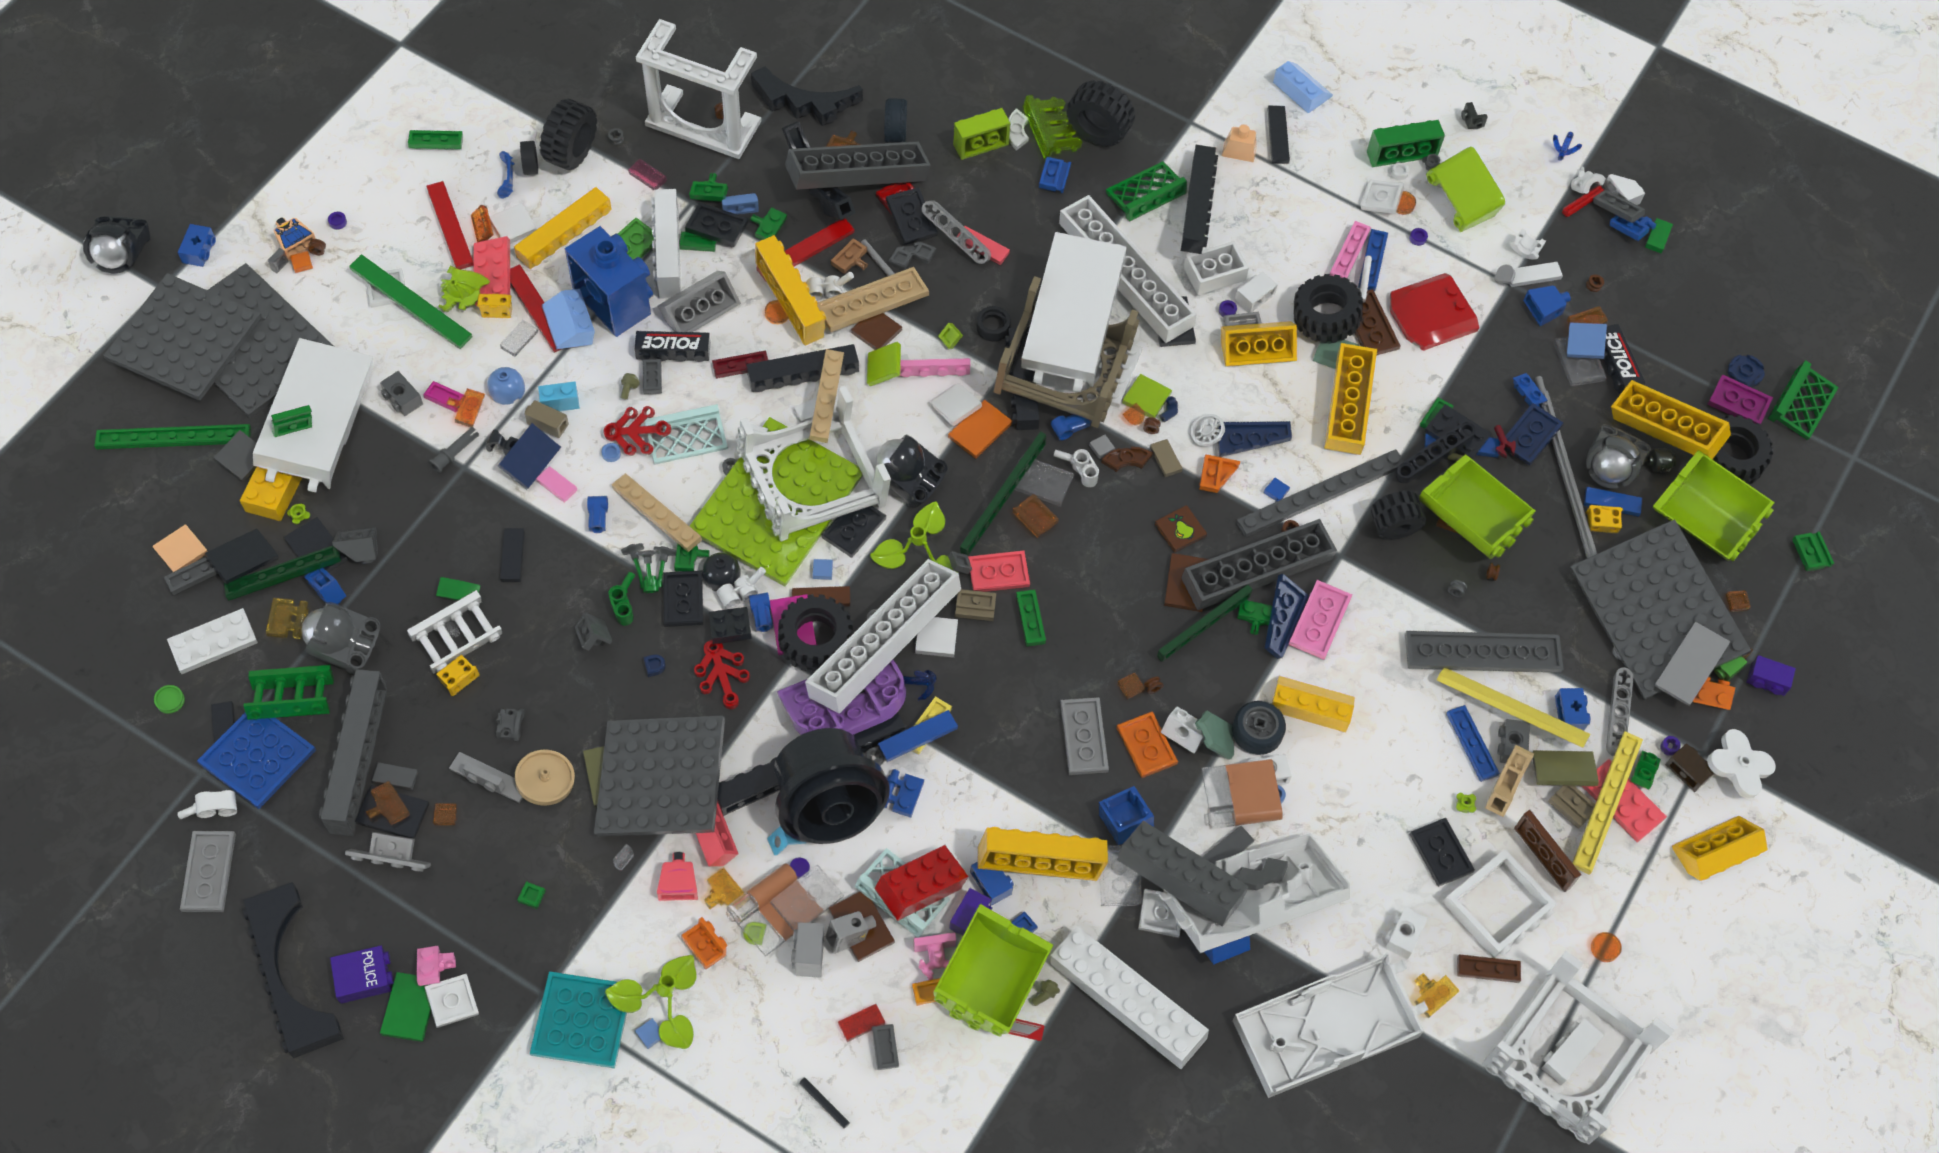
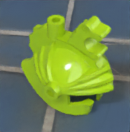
M450 265L447 273L452 275L451 280L441 279L442 284L440 285L442 288L441 292H444V295L441 297L446 300V304L444 306L439 305L438 307L442 308L445 312H449L459 303L458 309L466 310L467 306L475 305L479 294H481L480 289L484 285L489 284L490 280L479 273L460 270Z

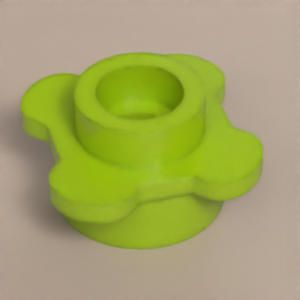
M295 504L288 510L287 514L292 517L294 524H299L300 521L310 518V513L306 511L304 504Z
M1457 794L1456 809L1463 813H1474L1476 811V796L1474 794Z

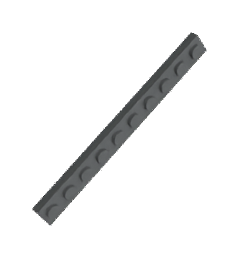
M1395 449L1237 519L1236 523L1246 538L1397 471L1398 466L1404 460Z

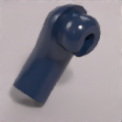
M1173 396L1166 399V411L1160 415V419L1164 423L1178 413V401Z

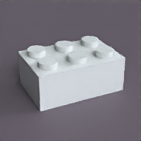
M1235 241L1202 250V254L1192 253L1186 255L1183 267L1197 295L1246 281L1249 267Z

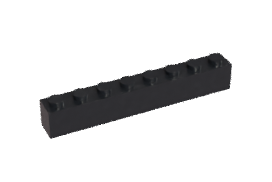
M1195 145L1180 250L1183 252L1202 254L1203 247H1207L1208 237H1205V235H1208L1210 225L1206 223H1210L1211 213H1208V211L1211 212L1213 201L1209 200L1213 199L1214 189L1211 188H1214L1216 178L1213 177L1216 176L1217 166L1214 165H1217L1218 155H1215L1216 147Z

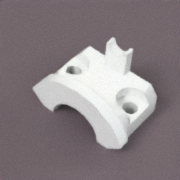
M1582 166L1581 170L1577 169L1578 177L1572 180L1571 189L1587 194L1593 183L1601 186L1606 178L1601 174H1593L1590 171L1585 172Z
M1522 228L1510 245L1520 256L1535 260L1538 259V254L1546 241L1543 239H1532L1526 233V230Z

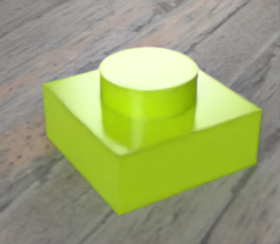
M948 323L938 337L949 349H953L963 335L953 323Z

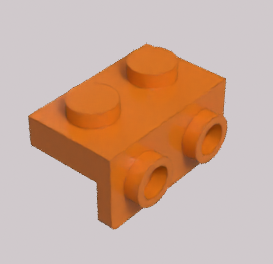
M1708 677L1693 702L1730 710L1736 687L1730 686V682L1718 679V683L1710 681L1711 678Z
M701 917L698 919V924L682 934L681 938L703 967L708 969L726 956L727 944L721 936L718 937L715 934V928L709 920L705 921Z

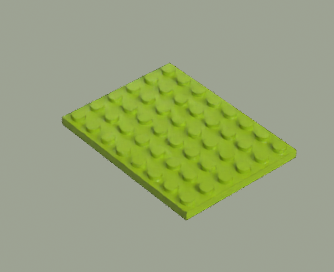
M771 417L762 426L767 428L768 432L787 428V426ZM809 439L785 448L777 456L772 467L773 481L779 492L787 499L807 506L821 505L849 496L863 477L859 466ZM758 456L756 458L760 463H769V459L765 456ZM741 457L690 524V527L702 537V540L732 555L735 559L757 571L760 567H763L766 570L765 576L785 587L832 519L789 533L787 540L780 541L778 535L775 536L771 519L768 520L766 517L764 504L759 502L758 491L756 488H753L750 480L751 475L746 473L743 465L744 460ZM763 469L764 474L768 472L767 469ZM797 509L795 515H798V512L802 511Z

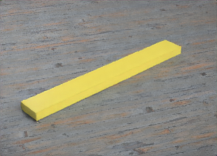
M1444 668L1437 678V681L1580 747L1584 748L1590 737L1589 733L1450 669Z
M1626 731L1622 734L1572 862L1578 870L1588 875L1593 871L1643 741L1642 738Z

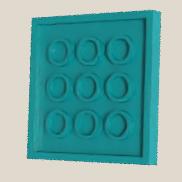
M549 971L530 1055L615 1069L627 1013L616 1009L609 1002L605 991L617 982Z

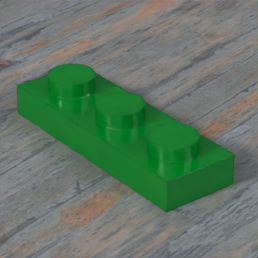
M409 131V148L462 149V131Z
M1035 589L1016 592L1026 647L1046 644Z

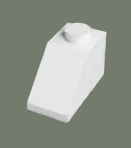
M1608 175L1604 184L1606 190L1636 205L1641 203L1645 195L1642 187L1635 180L1617 175Z

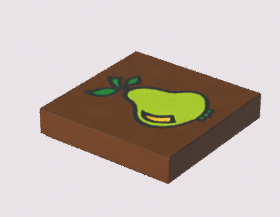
M1187 505L1155 521L1156 527L1175 553L1207 537V532Z

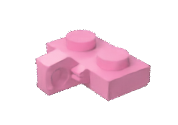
M439 946L417 949V983L419 986L440 983V972L444 971V969L456 967L454 953H440Z

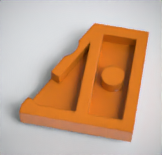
M1205 454L1199 490L1218 493L1239 468L1240 461Z

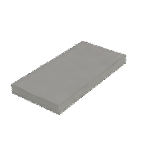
M1695 622L1654 686L1690 706L1730 644V641Z
M1100 698L1060 700L1069 775L1108 773L1109 766Z
M234 831L192 832L180 905L181 912H224L236 837Z

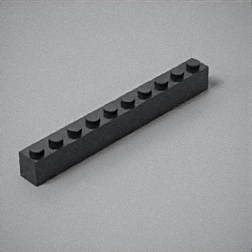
M897 712L891 719L853 734V736L857 739L862 752L865 753L870 748L878 747V743L905 731V725ZM777 757L773 758L770 763L755 766L752 771L745 774H737L732 780L719 782L717 801L723 816L780 791L774 771Z

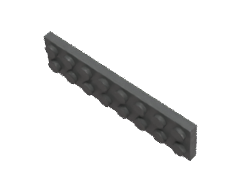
M1405 632L1408 669L1443 670L1446 668L1450 670L1562 673L1564 670L1560 636L1555 634Z

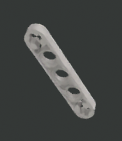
M934 200L923 203V214L975 262L983 264L990 260V250L939 203ZM930 205H933V207H932V210H933V211H932V212H929V211H928V210H929V207H928V206H930ZM942 215L947 217L946 225L940 223ZM954 227H958L960 229V235L958 237L953 235L952 231ZM967 239H971L973 241V247L971 249L967 248L965 245ZM981 252H984V253H985V254H984V257H985V258H983V259H980V256H981L980 253H981Z
M1619 668L1613 677L1606 750L1612 756L1616 752L1614 746L1616 739H1619L1618 747L1624 731L1628 732L1634 677L1628 668ZM1621 674H1623L1626 678L1623 685H1621L1623 679L1621 677ZM1617 691H1624L1627 697L1620 698L1617 695ZM1615 708H1622L1625 715H1618L1615 712ZM1614 725H1619V726H1621L1622 729H1623V732H1622V733H1617V732H1615L1614 729H1613V726H1614Z

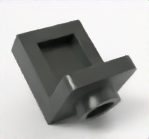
M1473 102L1466 103L1464 110L1461 112L1462 119L1465 120L1468 129H1479L1485 126L1488 116L1487 114L1477 115Z

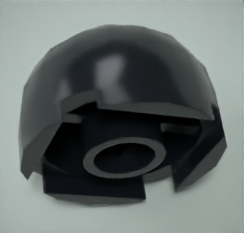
M719 552L712 554L706 559L703 564L702 576L704 583L711 587L712 590L717 591L725 584H732L734 587V582L741 577V569L738 561L732 555Z

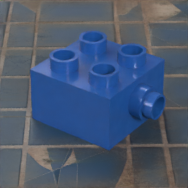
M599 226L564 248L572 288L580 289L587 307L615 337H618L651 315L649 299L653 297V292L646 282V277L650 275V271L640 257L632 259L627 254L628 248L624 240L617 233L610 236Z

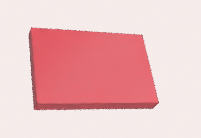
M1024 550L968 556L972 567L970 577L973 591L988 592L1030 587Z

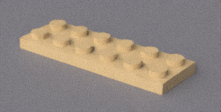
M912 267L818 302L817 307L824 312L826 316L825 323L830 332L929 296V290L915 268Z

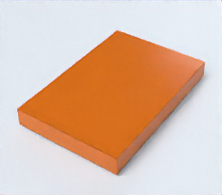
M984 400L982 407L960 422L948 434V438L976 459L1012 425V420Z
M1153 711L1117 725L1116 728L1141 778L1178 764V760L1165 735L1161 733L1162 729Z

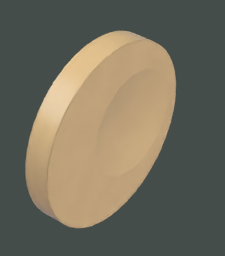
M537 750L527 754L518 763L515 771V785L519 794L525 800L536 805H553L564 800L570 794L574 785L575 774L572 764L564 755L552 750Z

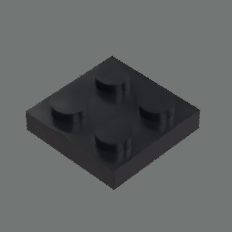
M747 607L709 612L713 644L752 639Z

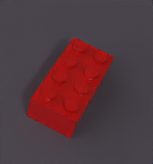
M943 845L882 875L874 889L897 921L961 890L969 876L947 846Z

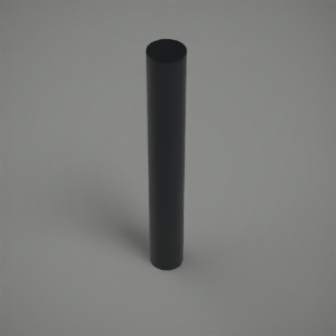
M805 1077L800 1081L799 1084L844 1129L850 1124Z

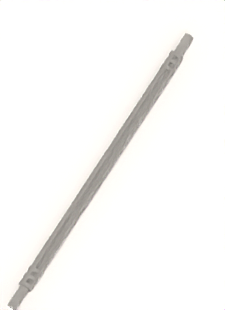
M1538 376L1535 378L1536 385L1548 400L1541 403V408L1556 417L1549 392L1545 389L1542 377ZM1559 430L1552 438V444L1587 558L1596 555L1597 551Z

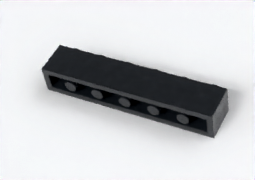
M1027 327L1008 375L1036 384L1033 382L1035 371L1021 368L1022 355L1030 327ZM1017 328L1008 329V335H1005V346L1010 347ZM1013 394V397H1011V408H1014L1015 412H1012V423H1016V430H1038L1040 421L1038 402Z
M854 344L829 349L844 352L840 375H851L859 372V360ZM826 349L746 364L751 392H762L772 388H782L788 385L818 381L821 378Z

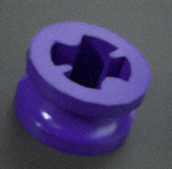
M1667 736L1660 745L1661 751L1667 756H1673L1681 747L1680 741L1674 736ZM1669 743L1673 744L1671 749L1667 747Z

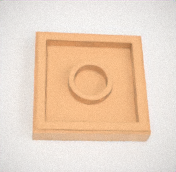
M186 524L153 545L154 550L172 572L198 561L208 552Z

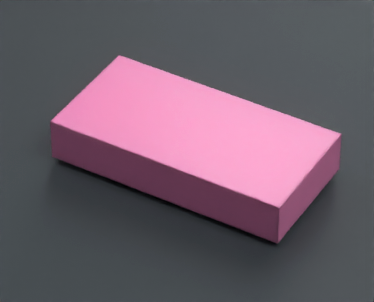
M550 466L536 478L539 484L564 503L577 491V487Z

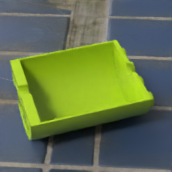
M1698 450L1652 508L1670 521L1675 519L1678 526L1725 560L1733 562L1763 525L1760 523L1762 519H1768L1774 510L1771 507L1775 502Z
M1466 454L1447 469L1443 475H1440L1428 485L1419 497L1422 504L1489 559L1495 556L1499 558L1505 552V547L1510 548L1516 541L1514 538L1534 520L1532 516L1535 510Z
M980 904L933 992L934 1000L946 1008L952 1018L956 1020L962 1019L968 1023L970 1028L976 1031L982 1029L999 1037L1002 1034H1008L1053 944L1023 927L1019 928L1013 925L1010 920Z

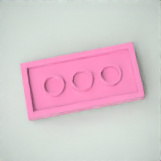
M1317 580L1289 645L1325 660L1353 594Z

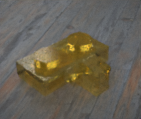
M724 867L707 879L708 884L712 887L710 890L711 894L704 899L709 909H712L719 903L721 906L725 904L733 913L748 902L746 894Z
M1424 973L1414 980L1421 989L1419 992L1422 995L1414 1003L1418 1005L1425 1001L1429 1010L1424 1012V1014L1428 1018L1459 992V989L1446 975L1438 982L1434 979L1430 981Z

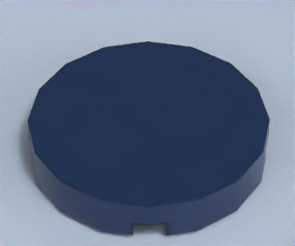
M1737 355L1728 365L1727 372L1729 377L1749 387H1755L1760 384L1765 376L1763 364L1751 355Z

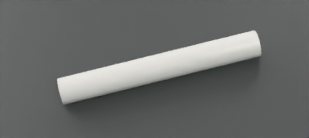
M1365 256L1360 287L1363 303L1366 301L1372 261L1371 256Z

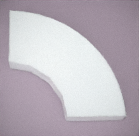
M1015 109L1009 117V142L1016 151L1029 141V137L1024 131L1029 118L1018 109Z

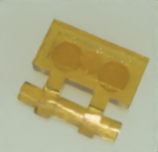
M273 598L266 629L267 636L287 638L288 631H294L293 638L300 639L302 624L308 615V602L300 601L298 607L294 606L295 602L293 599ZM292 615H297L296 622H291Z

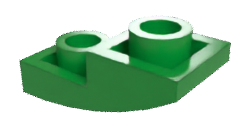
M440 577L436 596L459 601L476 590L479 593L481 585Z
M1642 750L1631 782L1649 790L1653 784L1661 759L1653 753H1647Z

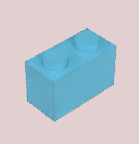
M576 381L538 386L540 403L558 411L580 409Z

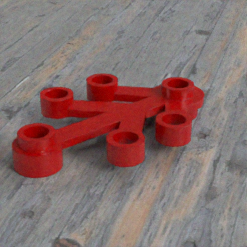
M645 406L642 409V413L638 416V411L635 408L628 407L625 410V414L616 423H609L604 427V436L609 441H617L625 454L633 456L636 453V447L630 443L628 444L622 436L629 435L640 447L642 453L650 455L654 450L653 446L646 443L639 434L657 433L665 437L671 433V425L661 420L655 426H640L647 418H652L655 415V410L650 406ZM629 419H635L629 427H623ZM649 446V450L645 452V448Z
M709 640L704 645V653L706 655L701 663L694 667L695 675L697 677H704L706 675V668L712 659L715 666L706 681L701 682L700 691L703 694H709L712 691L715 680L719 676L725 694L723 696V705L727 709H735L739 705V698L736 693L732 692L727 674L737 678L742 683L749 681L750 674L746 669L738 670L722 663L721 657L732 661L736 666H741L744 663V656L739 652L731 653L723 649L722 643L713 644L712 640ZM717 647L716 650H711L710 648ZM740 657L741 660L735 661V658ZM700 668L704 670L701 673L697 672ZM742 674H746V675H747L746 678H741L740 676H741ZM707 685L709 688L704 690L703 686ZM733 697L734 700L728 701L727 698Z

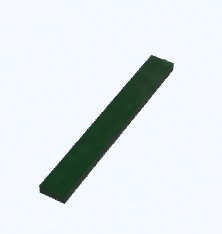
M1040 431L960 546L961 554L969 556L1045 447V433Z

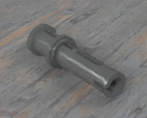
M470 427L447 449H441L439 455L428 461L430 467L440 474L448 463L454 462V457L479 437L478 432L473 433L476 429Z

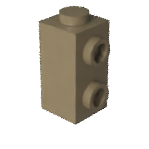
M536 400L526 408L524 413L528 425L533 423L540 430L557 438L561 437L569 425L566 414Z

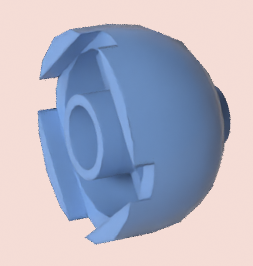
M501 367L490 374L487 389L489 395L496 403L508 405L523 397L525 383L517 370L510 367Z

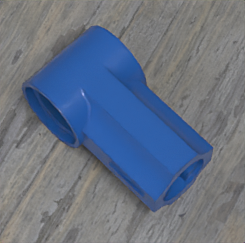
M1075 414L1066 418L1065 416H1058L1051 422V427L1059 440L1068 439L1074 432L1090 426L1089 419Z
M588 496L589 531L602 533L606 531L608 497Z
M768 592L749 595L756 631L766 632L772 629Z

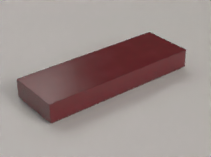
M765 350L712 360L715 377L718 379L747 373L746 364L766 361L768 357Z

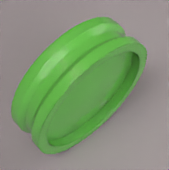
M174 685L161 687L154 696L156 707L159 711L166 714L177 712L185 701L182 691Z

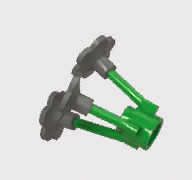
M643 543L631 544L622 548V554H630L631 559L634 560L640 580V587L643 589V592H659V588L662 587L665 562H667L668 556H676V550L665 546H655L653 550L641 551L644 549ZM654 554H660L659 561L661 563L658 579H656V576H651L650 563H652L651 556ZM639 555L644 557V564H646L647 576L644 578L638 561Z

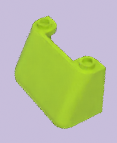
M1471 146L1426 173L1428 182L1434 186L1440 184L1457 213L1454 215L1453 222L1460 232L1495 217L1505 205V198L1475 148Z

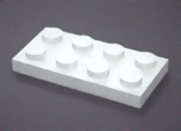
M1133 344L1131 350L1126 351V354H1129L1125 365H1121V368H1123L1121 378H1116L1115 382L1118 385L1115 394L1113 393L1111 406L1120 407L1143 347ZM1108 348L1103 352L1106 355H1112L1115 353V350ZM1101 358L1099 359L1094 384L1102 372ZM1096 388V391L1100 394L1101 388ZM1088 394V395H1087V398H1090V399H1095V398H1096L1093 394Z
M243 608L167 639L181 674L258 643Z

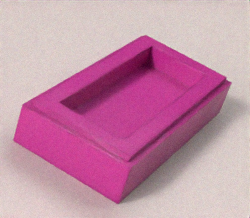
M435 381L431 383L423 394L425 399L454 412L458 411L466 399L465 395Z

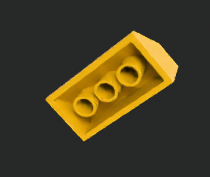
M1292 321L1221 326V346L1225 366L1297 361V325Z
M1278 676L1271 704L1277 707L1283 715L1346 733L1351 722L1355 697Z
M1741 816L1734 817L1672 845L1675 854L1687 873L1700 881L1706 880L1719 872H1724L1726 869L1741 864L1752 857L1759 856L1768 850L1764 829Z

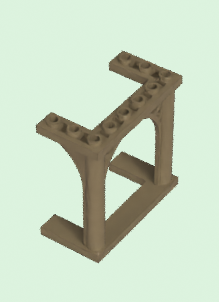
M1034 276L1028 291L1025 309L1009 348L1005 347L1001 357L994 393L1001 394L1002 390L1092 420L1091 426L1098 428L1100 422L1105 421L1108 408L1113 399L1112 395L1113 393L1115 394L1118 385L1115 382L1116 378H1121L1123 372L1121 365H1125L1129 354H1126V351H1130L1140 322L1137 319L1139 312L1132 309L1126 320L1108 325L1100 355L1102 372L1093 387L1081 392L1063 393L1022 380L1008 374L1028 324L1034 314L1041 278ZM1112 348L1115 350V353L1106 355L1103 351ZM1096 388H1101L1100 394L1096 391ZM1093 394L1096 398L1089 401L1087 395ZM1078 397H1082V398H1083V402H1081L1082 399H1081V400H1078L1077 398H1078Z

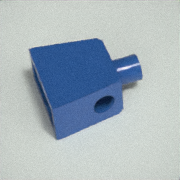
M1552 285L1528 290L1523 301L1539 326H1543L1563 314L1566 303L1570 302L1571 297L1567 291L1559 293L1557 288Z

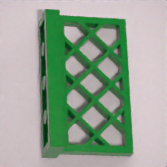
M1163 161L1107 188L1106 194L1125 212V218L1130 222L1186 194L1187 180L1184 177L1179 178ZM1163 169L1166 173H1156V171ZM1144 177H1152L1151 181L1142 180ZM1154 178L1164 179V181L1156 182L1154 181ZM1167 179L1174 180L1171 183H1166ZM1129 184H1137V188L1127 186ZM1140 185H1147L1149 189H1141ZM1152 186L1161 187L1157 190H1151ZM1115 191H1123V194H1122V195H1118V194H1114L1113 192H1115ZM1132 192L1135 193V196H1126L1125 193ZM1138 193L1147 194L1143 197H1137ZM1124 200L1133 201L1127 205L1123 203Z
M1805 360L1794 371L1768 419L1772 422L1778 420L1808 440L1839 387L1810 368L1811 363ZM1807 376L1813 377L1815 383L1809 384ZM1822 386H1826L1831 392L1824 394ZM1811 387H1817L1819 394L1813 395ZM1800 388H1806L1808 396H1802ZM1821 398L1823 406H1817L1815 399ZM1810 399L1812 407L1806 408L1804 400ZM1793 401H1799L1801 408L1795 409ZM1808 411H1814L1816 418L1810 419ZM1797 412H1803L1805 420H1799ZM1791 413L1794 421L1786 419L1784 417L1785 414ZM1806 423L1809 431H1804L1800 424Z

